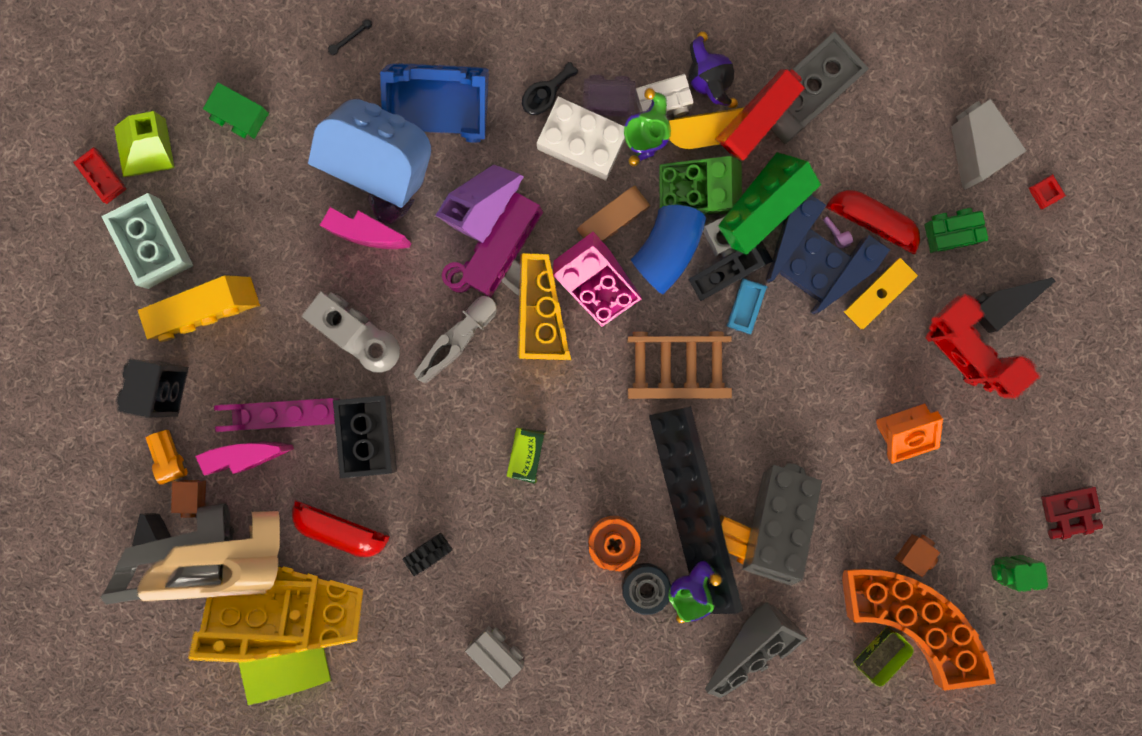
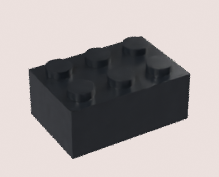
M129 358L122 371L124 382L122 389L117 395V412L146 418L178 417L189 367L161 361Z

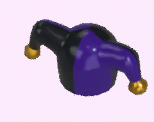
M701 31L690 44L692 57L688 76L690 84L695 91L708 95L713 103L734 109L737 107L738 101L735 98H728L724 92L731 86L734 80L733 64L723 54L709 53L705 49L703 43L708 40V34Z

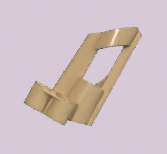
M279 511L252 512V525L249 526L250 539L173 547L165 560L154 564L144 575L138 585L139 597L142 601L265 594L266 590L273 586L278 570L277 555L280 547ZM223 564L222 585L165 588L170 575L179 566Z

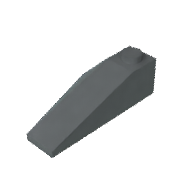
M766 602L764 605L756 608L754 614L747 619L706 686V692L719 698L724 697L747 682L748 673L766 670L768 668L767 661L776 655H779L781 659L788 656L807 639L806 635L779 608Z

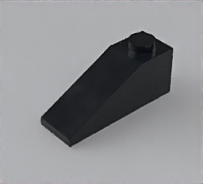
M761 241L747 255L736 251L688 280L699 300L702 301L773 262Z
M1052 277L988 294L985 292L981 293L975 298L980 304L979 309L984 314L978 322L988 333L998 332L1056 281Z

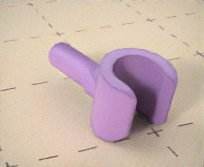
M828 216L823 219L834 235L837 247L844 248L851 245L853 238L849 231L840 233Z

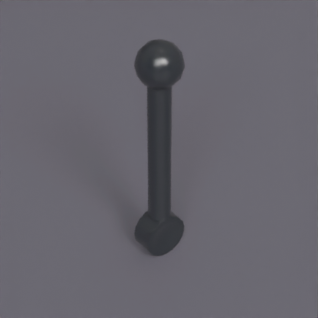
M365 19L359 28L338 44L330 45L328 52L331 55H336L341 47L363 30L370 29L372 27L371 20Z

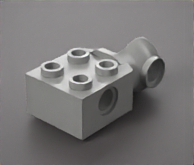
M320 292L301 317L342 349L354 355L366 369L382 373L396 365L400 355V347L392 334L379 330L372 322H367L369 319L360 311L353 308L349 310L347 308L349 303L339 295H335L332 292L329 295ZM341 315L342 320L340 324L337 325V318ZM376 344H381L383 347V354L379 358H374L372 355V348Z

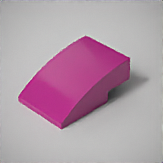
M330 207L320 224L321 227L342 239L367 247L402 249L409 248L412 244L405 236L360 211L356 213L354 219H351Z
M250 442L213 449L195 457L204 475L219 473L228 468L235 474L255 468L293 450L294 447L292 444L281 442Z

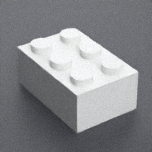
M558 96L537 141V150L606 181L625 141L624 126Z

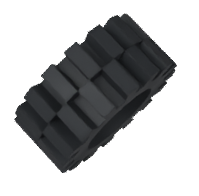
M439 533L409 553L402 560L412 575L416 576L445 557L453 549L443 534Z

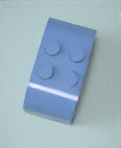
M352 99L344 102L316 127L308 164L402 208L423 183L431 156V145L424 131L415 124L406 121L402 116L391 114L376 104Z

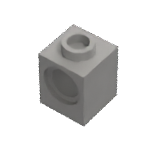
M722 217L704 226L703 233L715 257L722 254L723 258L737 250L733 249L729 243L725 245L720 244L716 239L717 233L721 232L718 225L724 219Z

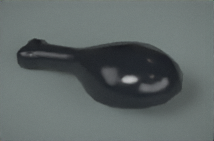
M568 62L564 69L552 80L536 82L527 88L521 103L526 113L538 115L551 108L554 104L558 88L570 77L578 74V69L574 67L573 63Z

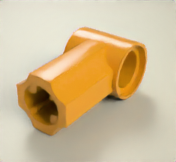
M169 430L156 432L145 437L154 461L152 465L153 475L159 484L163 485L187 475V468L184 469L182 464L184 459L177 453Z

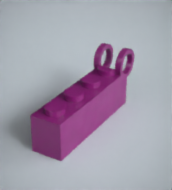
M517 192L513 193L504 212L492 227L489 236L486 237L483 243L478 241L476 244L475 254L472 259L464 265L457 262L446 265L442 271L443 282L456 293L466 292L472 287L491 298L542 216L543 211L540 205ZM457 272H463L462 280L452 284L453 275Z
M340 398L214 405V411L232 410L233 425L215 426V432L335 424L333 400H340Z

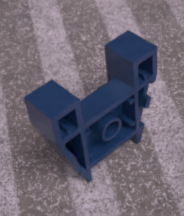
M810 195L784 219L766 282L770 283L778 274L782 275L818 301L810 312L816 314L874 273L890 249L868 235L860 240L850 256L810 229L826 207L823 202Z

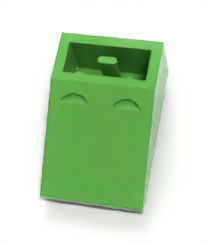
M733 156L659 164L660 208L667 205H683L695 208L703 214H728L742 196V162Z

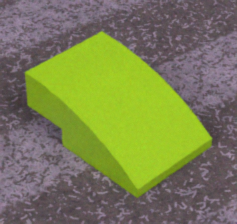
M324 647L248 662H238L248 705L290 695L331 681Z

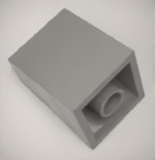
M991 99L984 104H981L979 101L956 116L958 122L951 126L961 184L964 190L985 180L1026 152V149Z

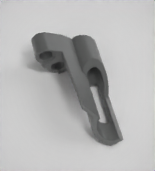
M221 503L199 507L197 509V531L126 548L100 599L106 605L141 599L138 595V588L127 589L138 565L165 560L173 547L233 541L232 533H235V531L230 526L228 505ZM223 564L179 566L175 576L166 583L165 588L221 585Z

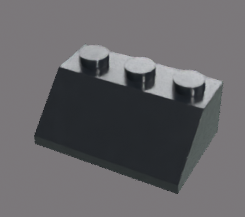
M390 395L333 400L340 479L397 472Z

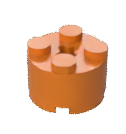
M607 516L600 519L594 524L588 536L589 553L593 561L600 568L610 571H623L631 567L638 558L641 547L639 534L634 525L623 517ZM611 538L614 540L620 539L618 541V548L615 549L614 546L608 547Z

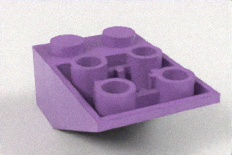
M492 165L450 192L435 216L457 231L483 243L491 233L492 227L499 216L504 212L513 193L519 188V184L524 176L497 165Z

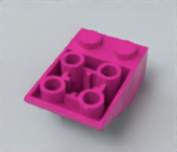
M591 232L553 262V276L601 327L642 299L612 252L594 232Z

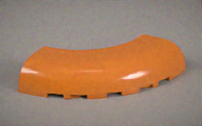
M875 569L843 571L842 583L847 617L854 623H879L895 627L906 633L925 655L934 683L942 690L996 684L992 664L987 651H985L978 637V633L972 628L964 614L943 595L913 578L894 572Z

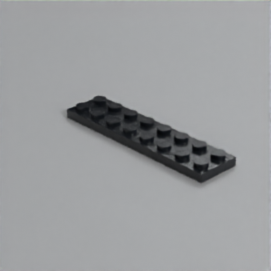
M688 406L649 415L688 572L690 574L697 563L705 561L721 577V583L717 586L710 583V578L707 580V587L714 607L710 614H737L742 612L743 608L692 407Z

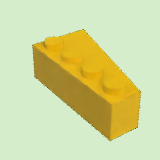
M520 254L517 356L519 359L571 360L551 263L547 254Z
M224 275L138 310L146 338L165 342L174 339V334H185L195 331L198 326L216 323L219 319L234 316L240 312L258 307L260 303L251 277Z

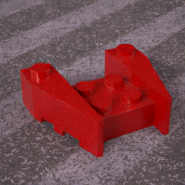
M966 294L955 297L932 318L933 323L929 327L931 331L927 333V341H933L965 376L963 380L973 386L980 383L984 385L985 391L991 393L995 389L1000 397L1017 398L1040 377L1035 371V364L1023 356L997 358L999 356L998 353L991 346L985 345L980 340V333L972 327L984 316L983 312L979 309L980 304L973 297Z

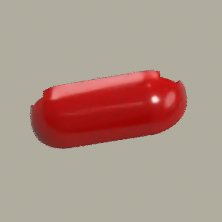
M856 190L841 191L834 195L825 207L914 255L919 248L920 231L912 219Z
M295 500L292 508L293 524L302 535L357 557H371L378 554L384 549L390 537Z

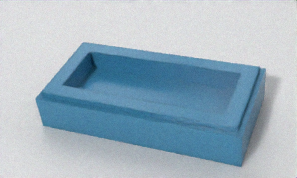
M742 278L726 327L751 334L767 286Z

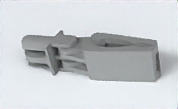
M481 296L477 298L466 311L463 310L467 317L439 337L415 371L414 375L417 380L428 383L462 354L478 327L484 330L497 312V305L490 297ZM451 345L447 357L439 364L431 367L438 352L443 347Z

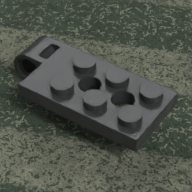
M835 31L792 69L802 78L800 83L805 89L771 128L784 144H787L869 69ZM829 62L835 63L838 67V73H828L826 64ZM810 79L818 81L820 85L819 90L811 91L807 87V81Z

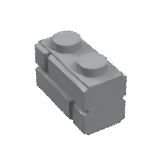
M488 625L467 646L465 652L502 689L524 667V661L522 660L524 655L516 646L511 648L504 641L506 637L497 627L492 629Z

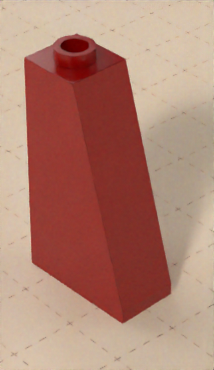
M780 69L715 140L731 156L744 160L805 89L800 83L802 78L792 69L790 71Z

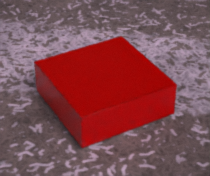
M1053 174L1028 188L1041 210L1066 196Z

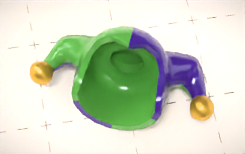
M648 88L644 92V96L648 100L652 99L650 107L646 111L629 117L624 126V136L629 148L638 153L637 155H632L628 160L629 164L634 167L639 164V161L654 156L656 151L663 148L671 137V125L666 117L667 99L662 93L655 92L652 88Z
M705 561L697 563L689 575L676 579L669 589L668 598L677 611L676 620L678 623L702 619L714 609L707 587V580L710 578V583L717 586L721 583V577Z

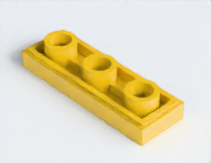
M898 258L843 312L862 330L918 275L901 258ZM878 290L883 292L882 298L877 296Z

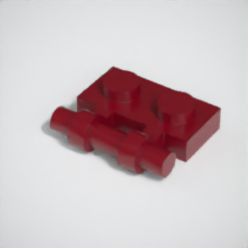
M1088 486L1041 496L1046 522H1057V528L1048 529L1050 539L1060 538L1064 540L1071 538L1075 534H1092L1094 530L1103 528L1102 521L1100 519L1092 520L1091 514L1101 512L1096 487ZM1080 518L1079 523L1070 525L1069 519Z

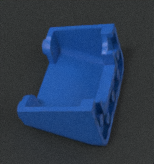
M397 63L389 64L380 71L381 109L391 114L402 116L406 121L415 124L424 132L461 133V137L466 138V142L471 143L481 142V139H485L489 69L482 67Z

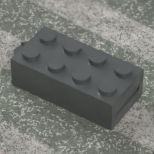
M791 463L783 468L772 465L763 473L742 570L791 586L803 580L822 480L807 476L802 467Z

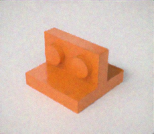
M922 404L877 419V427L887 443V456L891 464L940 448L943 418L938 411L930 413L927 406Z

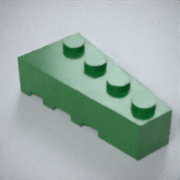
M776 152L718 225L733 249L747 255L821 186L809 162Z

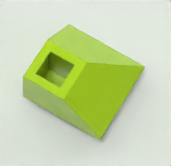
M155 111L127 116L114 127L123 177L175 168L167 123L164 117Z

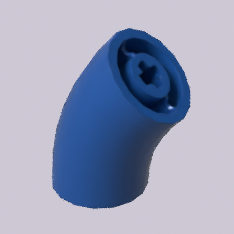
M683 205L661 207L658 210L657 218L649 237L640 250L631 258L638 271L662 295L682 275L700 242L706 217L695 208Z

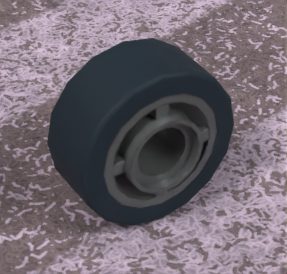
M640 563L632 567L625 574L622 582V594L626 604L634 612L642 615H653L662 611L668 604V592L671 584L666 573L660 567L651 563ZM642 584H652V592L647 595L642 594L639 591Z

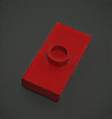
M91 148L73 162L103 203L108 204L127 190L98 149Z

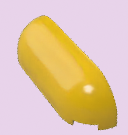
M745 107L669 120L671 125V137L669 140L676 146L684 149L720 145L715 138Z

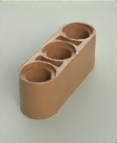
M633 186L581 224L577 231L583 238L594 232L601 241L605 242L617 233L621 226L625 227L637 218L640 212H645L651 205L639 189Z

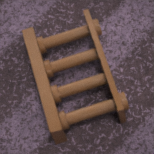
M721 331L709 332V336H648V332H632V336L627 337V343H635V383H633V388H627V399L732 398V388H725V383H722V343L731 342V336H725V332ZM645 343H661V383H658V388H648V383H645ZM671 343H686V383H684V388H674V383H671ZM696 343H712V383H709V388H699V383H697Z

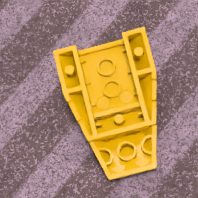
M285 566L283 568L278 567L274 584L270 589L266 590L265 594L207 597L200 632H194L188 658L189 660L248 662L357 641L363 589L333 580L319 579L318 576L309 573L305 575Z

